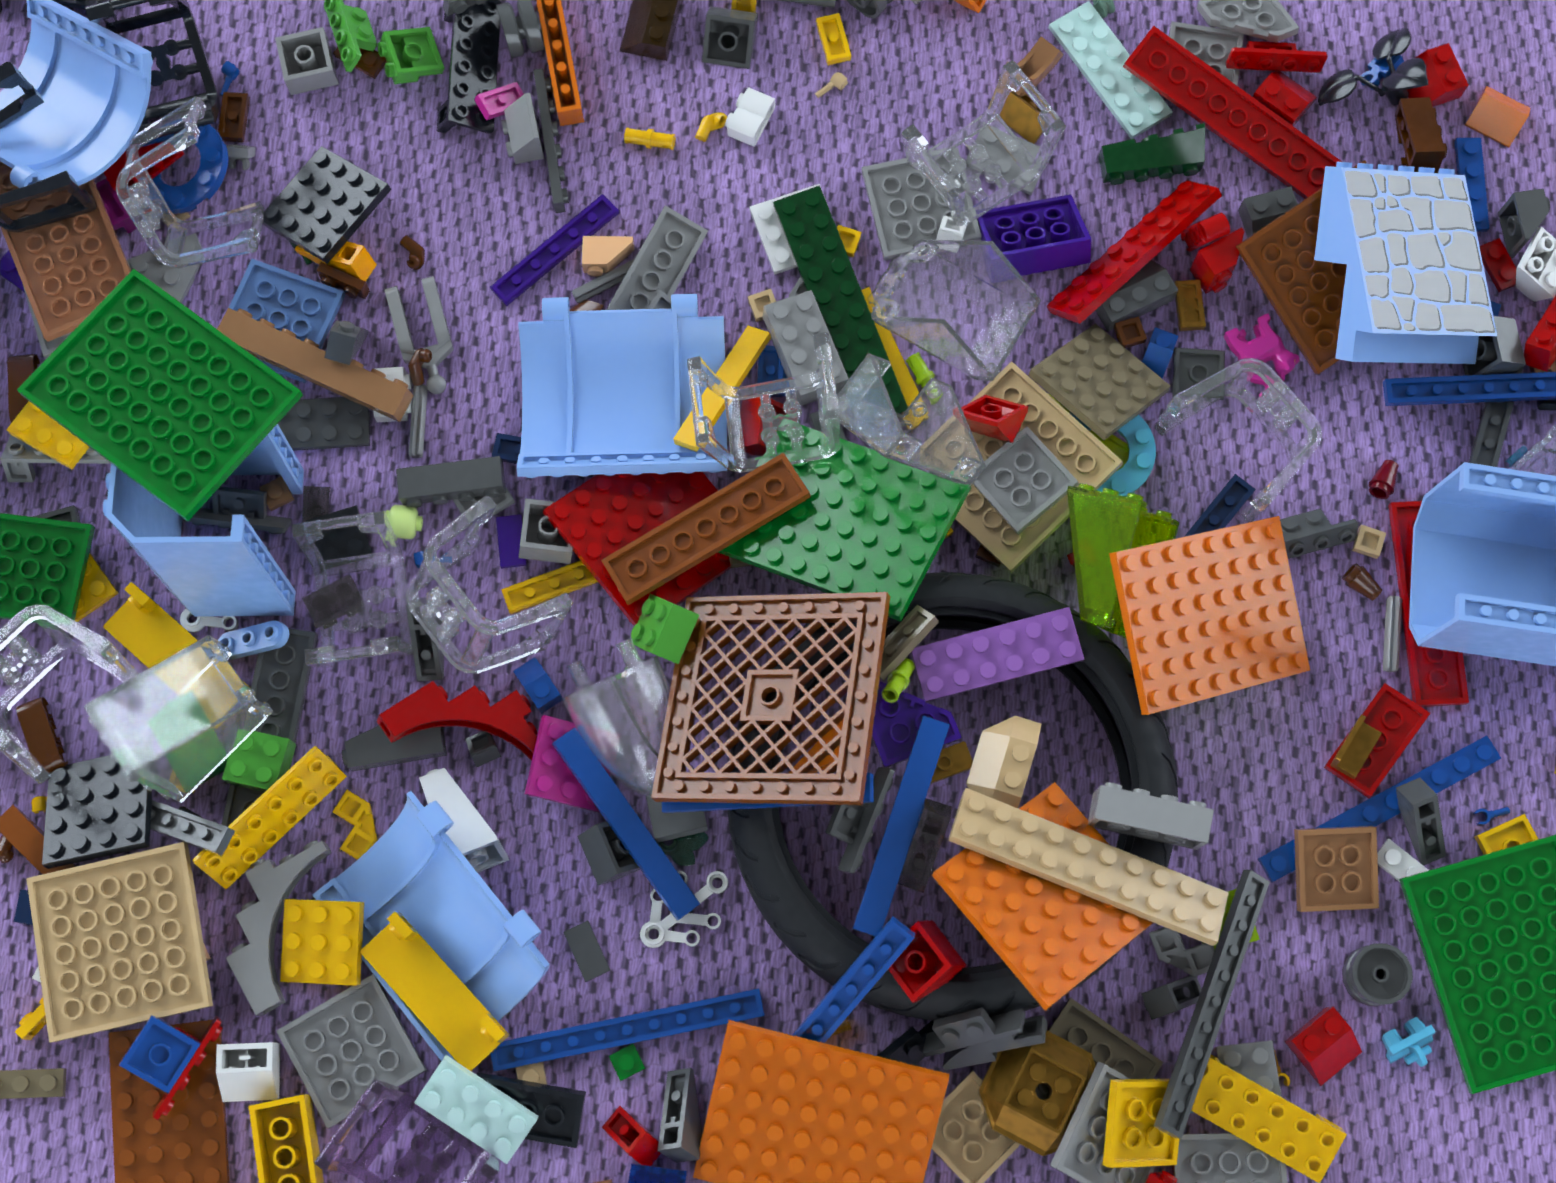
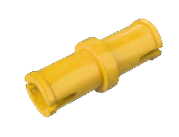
M626 128L624 143L644 145L648 149L658 147L674 150L676 137L675 134L654 132V129L645 131Z

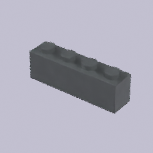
M500 456L396 469L398 497L401 503L407 505V507L418 508L423 503L431 502L435 505H442L448 503V500L454 499L466 502L479 496L496 498L500 494L506 493L504 465Z

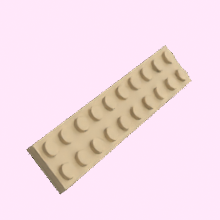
M968 788L963 791L948 841L1103 903L1110 904L1118 909L1211 946L1218 943L1229 892Z

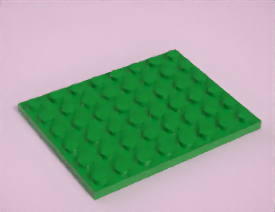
M135 269L111 291L17 389L24 398L186 521H189L303 396L301 390Z
M784 419L757 468L784 453L810 492L811 497L718 553L826 594L887 592L890 595L888 617L901 622L971 489L970 483Z
M1556 835L1400 878L1399 881L1469 1093L1475 1094L1555 1071Z

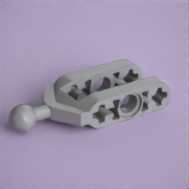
M434 276L421 279L438 344L423 348L429 349L432 352V360L429 363L424 362L422 368L428 371L429 378L426 383L428 391L433 394H441L446 389V380L439 375L437 366L454 349L446 318L443 314L437 284ZM397 286L386 288L385 295L402 358L406 364H409L416 350L414 349L399 289Z

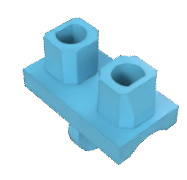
M1414 1017L1404 1024L1409 1037L1402 1039L1396 1029L1383 1034L1382 1041L1387 1049L1386 1057L1390 1064L1404 1057L1407 1065L1416 1062L1420 1067L1428 1064L1426 1055L1432 1053V1049L1427 1044L1433 1041L1432 1035L1436 1033L1432 1025L1426 1027L1418 1017Z

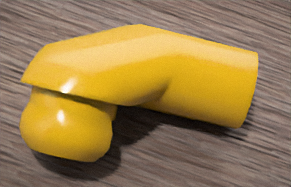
M717 112L705 116L700 123L695 138L706 142L711 131L725 126L727 115L723 112Z

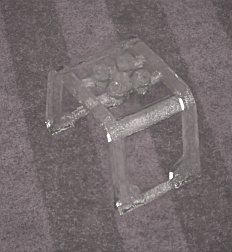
M1011 60L1003 65L990 104L980 117L929 150L928 142L914 124L904 129L901 135L908 163L913 169L919 170L950 209L954 222L958 226H964L1033 182L1046 168L1066 125L1015 61ZM1022 87L1041 111L1038 116V122L1045 137L1035 159L999 115L1010 90L1017 92ZM987 126L1024 172L1009 183L1001 175L1000 165L994 163L987 155L985 146L977 144L972 138ZM962 143L970 151L971 163L968 167H966V161L961 157H957L952 151ZM942 156L950 164V171L946 174L936 162ZM982 172H985V180L988 183H995L999 187V190L989 196L981 188V180L978 178ZM956 178H959L962 181V183L965 185L964 188ZM965 193L971 197L975 196L979 203L966 211L964 207Z
M197 96L132 137L127 147L124 168H122L116 180L118 198L153 255L161 263L175 268H183L256 252L258 250L265 211L261 202L258 201L227 212L184 221L172 213L147 172L148 168L163 159L198 142L200 131L197 127V122L204 118L206 106L203 100ZM186 122L185 128L139 158L138 150L140 147L171 128ZM136 177L138 182L128 187L129 180ZM160 219L168 227L164 246L155 233V230L160 229ZM252 221L250 229L240 232L230 242L182 254L187 234Z
M825 332L813 334L816 360L819 365L818 370L815 372L747 386L734 387L727 385L709 368L700 356L687 359L696 446L726 469L734 472H751L780 455L781 453H777L776 448L780 442L776 430H786L787 436L791 440L792 451L782 452L791 465L820 460L836 454L840 450V417L829 334ZM700 385L702 387L707 386L717 396L725 400L730 452L716 440L711 420L703 415ZM816 386L823 444L803 449L802 441L805 438V432L800 425L802 408L796 400L795 390ZM785 392L786 401L783 409L786 415H777L774 407L771 405L770 395ZM760 397L761 406L758 409V415L762 420L763 431L761 432V439L766 445L767 455L746 459L739 400Z
M1254 358L1241 359L1175 395L1154 426L1156 431L1163 436L1190 416L1215 403L1222 397L1231 396L1241 401L1284 448L1288 458L1286 466L1235 518L1240 524L1254 521L1266 509L1317 449L1322 438L1321 425L1312 412L1270 366ZM1255 373L1269 386L1258 399L1245 388ZM1232 379L1229 384H1223ZM1298 419L1305 426L1308 433L1296 445L1286 430Z
M484 496L429 539L423 553L424 559L405 593L406 604L410 612L447 660L456 669L471 674H478L546 650L573 604L568 594L564 593L528 610L500 620H490L477 610L455 582L447 569L476 550L481 540L478 535L479 529L482 524L491 519L497 507L489 496ZM468 528L464 539L438 559L437 550ZM435 579L439 585L426 593L428 602L423 605L418 597V591ZM449 598L455 605L453 608L446 603ZM435 617H438L443 623L439 625ZM553 617L549 624L535 630L523 642L483 657L494 635H500ZM466 619L476 630L464 654H462L450 639L459 634L458 627Z
M385 511L292 524L293 538L304 552L314 571L322 647L304 650L306 665L330 668L334 667L336 662L390 654L401 657L413 655L406 611L409 597L405 564L400 544ZM358 525L361 533L380 534L388 550L386 552L323 561V557L314 542L323 538V530ZM393 567L395 587L382 589L374 585L368 588V590L354 591L347 589L341 595L329 596L327 576ZM396 597L398 612L386 614L382 611L372 612L373 609L370 602L380 604L386 598ZM345 605L348 608L356 607L359 616L350 614L344 620L332 621L331 607ZM399 622L401 639L398 636L370 640V645L335 650L333 632L347 630L350 633H357L364 628L374 627L376 629H383L389 623Z
M36 604L26 607L0 629V651L6 645L13 651L6 658L0 654V679L11 686L0 697V751L38 784L45 782L51 776L9 725L7 715L11 707L66 655L77 653L112 673L135 691L144 684L145 679L107 638L47 605ZM34 620L57 643L42 657L19 634ZM66 632L70 633L71 635L75 636L80 640H72ZM24 663L29 667L32 666L21 677V673L17 669Z

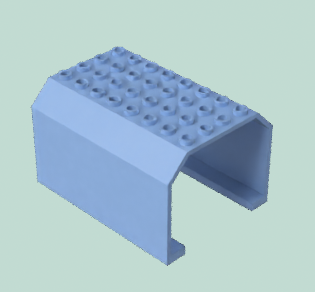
M278 424L231 474L281 475L292 494H303L304 469ZM111 464L110 473L106 475L108 497L103 502L104 515L167 589L194 617L294 616L296 591L244 515H232L231 536L181 537L183 518Z
M1464 462L1424 495L1413 527L1409 628L1418 646L1556 666V476Z

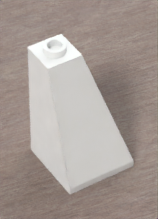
M445 768L431 770L426 775L419 777L427 804L437 801L452 819L454 824L445 833L477 873L509 860L495 833Z

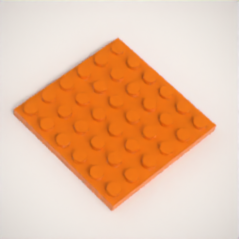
M1055 782L1019 808L1108 844L1094 826L1088 825V819ZM968 848L955 855L932 874L933 878L1045 1011L1154 923Z

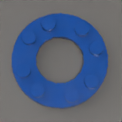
M187 117L175 118L161 126L186 120ZM210 124L143 142L142 147L168 140L176 146L178 143L190 142L196 145L201 156L200 166L195 176L189 182L181 186H170L165 183L161 174H158L139 189L140 193L151 205L167 213H186L197 209L196 205L206 198L210 199L217 192L227 171L228 151L220 133Z

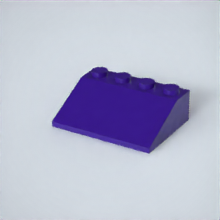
M1071 194L975 212L982 236L981 242L987 267L993 281L1091 263V237Z

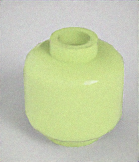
M393 505L390 510H386L384 530L388 531L392 538L413 539L417 531H422L423 516H418L417 508L407 507V505Z

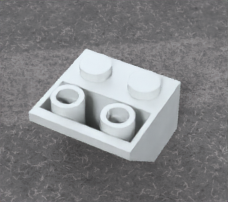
M1543 227L1537 229L1516 268V288L1534 302L1554 298L1556 295V239Z
M280 1043L217 1044L216 1075L222 1102L279 1100Z

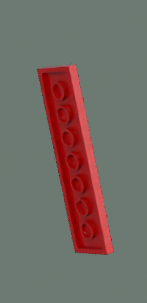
M1188 180L1179 184L1173 193L1161 200L1159 205L1153 211L1146 214L1134 228L1128 230L1124 237L1116 244L1110 246L1107 252L1098 260L1092 262L1089 268L1080 276L1074 278L1066 289L1055 295L1053 300L1046 306L1053 315L1081 324L1222 196L1219 188Z
M1422 501L1391 502L1388 508L1399 596L1402 598V620L1412 700L1421 707L1466 705L1469 703L1463 653L1418 646L1409 628L1413 527Z

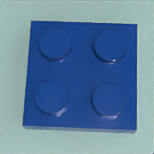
M151 1015L119 1063V1066L169 1094L200 1046V1042Z

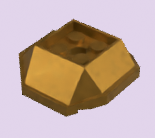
M1046 1030L1045 1043L997 1052V1060L991 1062L978 1089L991 1129L1041 1156L1056 1152L1096 1067L1092 1054ZM1040 1083L1046 1084L1049 1088V1096L1044 1100L1039 1099L1035 1093V1089Z

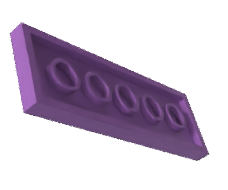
M1070 607L915 647L911 652L923 698L926 702L1084 660Z

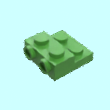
M430 27L383 31L381 41L378 42V52L380 57H385L387 62L385 63V72L388 78L392 77L394 84L418 82L419 76L443 74L444 65Z

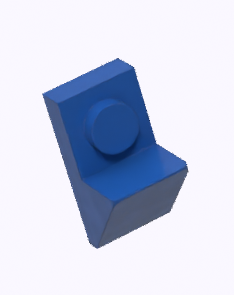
M1155 327L1141 362L1159 377L1163 378L1179 336Z

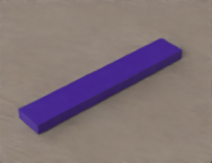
M602 194L492 284L490 289L508 306L581 246L583 236H593L619 214V210Z

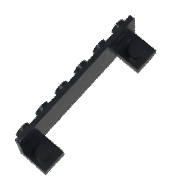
M487 0L480 5L474 4L460 14L454 13L447 16L444 12V21L453 23L448 99L438 108L437 132L447 133L456 125L487 134L494 132L495 118L486 121L474 99L477 94L496 89L500 18L496 5L501 4L500 0Z

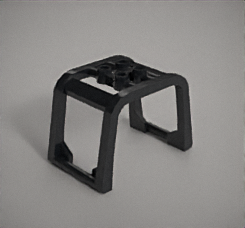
M108 0L85 7L89 21L97 23L120 36L123 32L178 18L183 19L189 38L178 41L169 39L164 44L155 47L143 46V48L151 52L152 60L157 59L156 65L160 69V71H151V86H160L164 81L172 79L184 80L188 75L200 72L206 92L147 107L141 126L131 144L216 123L220 101L198 28L187 0ZM149 2L152 7L164 4L174 6L115 21L113 18L117 16L116 10ZM193 49L196 63L189 65L176 64L171 68L172 63L167 55L175 56L181 50ZM205 105L204 109L187 114L186 120L155 128L153 123L148 124L150 119Z
M5 62L0 66V88L13 89L19 86L24 94L0 110V129L44 103L40 93L11 62ZM64 171L34 184L0 194V227L9 232L20 233L94 211L97 205L93 197L85 189L82 190L77 185L75 179L67 171ZM68 190L71 193L67 203L17 220H12L1 210L2 208Z

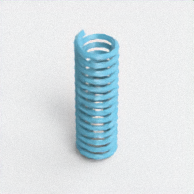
M1522 446L1505 461L1510 464L1509 467L1527 452V448Z

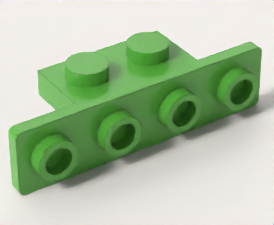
M325 0L324 9L326 10L345 70L352 72L361 58L359 48L374 51L378 45L366 11L361 8L344 5L343 0Z

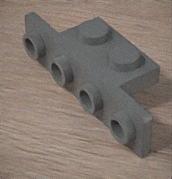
M222 486L213 494V509L200 508L189 521H186L198 526L211 524L217 525L219 528H231L232 515H244L255 531L263 530L268 531L270 534L285 533L292 524L291 518L267 515V492Z
M1321 508L1280 519L1288 559L1355 541L1357 536L1358 522L1356 519L1331 525Z
M878 767L873 778L874 802L863 803V805L835 806L825 833L847 843L838 870L854 874L863 860L862 853L866 843L870 841L873 835L872 828L876 818L883 810V800L886 793L892 787V777L895 770Z
M982 1007L934 1020L932 1026L934 1031L926 1035L923 1054L928 1057L1021 1033L1026 1012L1021 1008L989 1017Z

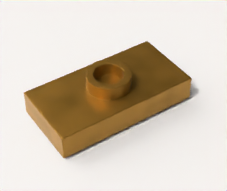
M1200 280L1175 281L1174 283L1178 288L1175 301L1179 331L1204 330L1206 323Z
M965 741L941 750L930 784L971 769L973 760Z

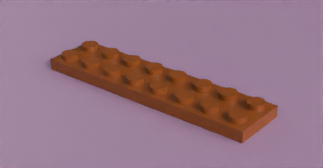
M781 453L601 561L627 605H630L807 500L811 495L785 454Z

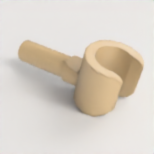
M836 72L831 77L830 82L817 91L815 95L819 98L829 90H832L834 86L841 91L848 84L847 77L842 73Z

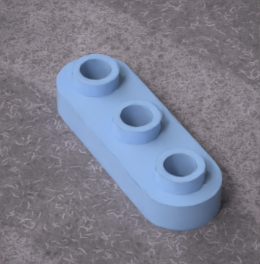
M273 620L226 632L218 639L217 652L224 658L234 660L278 649L287 643L289 629L285 624Z

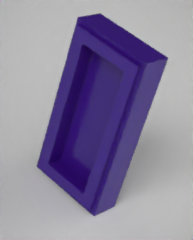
M522 514L496 517L501 569L527 566V559L519 558L523 523Z

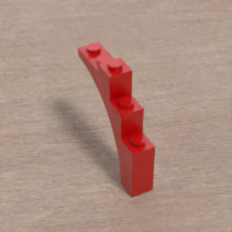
M431 681L379 714L376 721L391 743L414 732L443 726L474 728L498 736L511 743L531 761L538 735L535 726L525 720L532 712L530 709L531 704L526 696L520 695L517 690L490 707V700L483 690L479 691L475 685L448 702L446 691L441 685L437 686L434 681Z

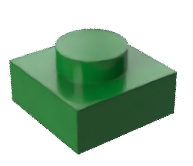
M634 1043L609 1055L620 1081L646 1069Z

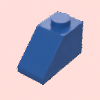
M536 657L513 671L541 714L563 700Z

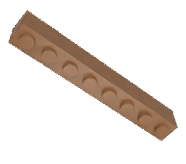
M230 308L227 309L217 330L254 357L395 421L400 422L414 396L408 389L409 385L398 379L390 381L385 378L386 375L373 368L370 372L363 368L364 365L354 359L350 365L324 358L326 351L319 349V345L307 338L301 341L290 330L283 328L282 331L274 328L275 325L263 318L257 321L252 318V314L239 308L238 311Z

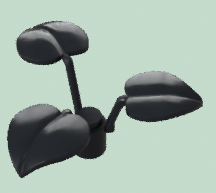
M1402 28L1392 31L1378 40L1373 47L1372 54L1375 59L1382 60L1386 58L1391 75L1382 81V88L1377 87L1360 75L1354 76L1351 69L1342 70L1332 75L1323 84L1318 96L1319 105L1337 102L1348 97L1357 87V81L1378 92L1380 97L1386 95L1392 105H1398L1400 99L1408 97L1409 92L1407 89L1428 85L1426 64L1421 58L1404 61L1398 66L1396 71L1393 66L1392 56L1403 54L1410 45L1411 33L1409 29Z

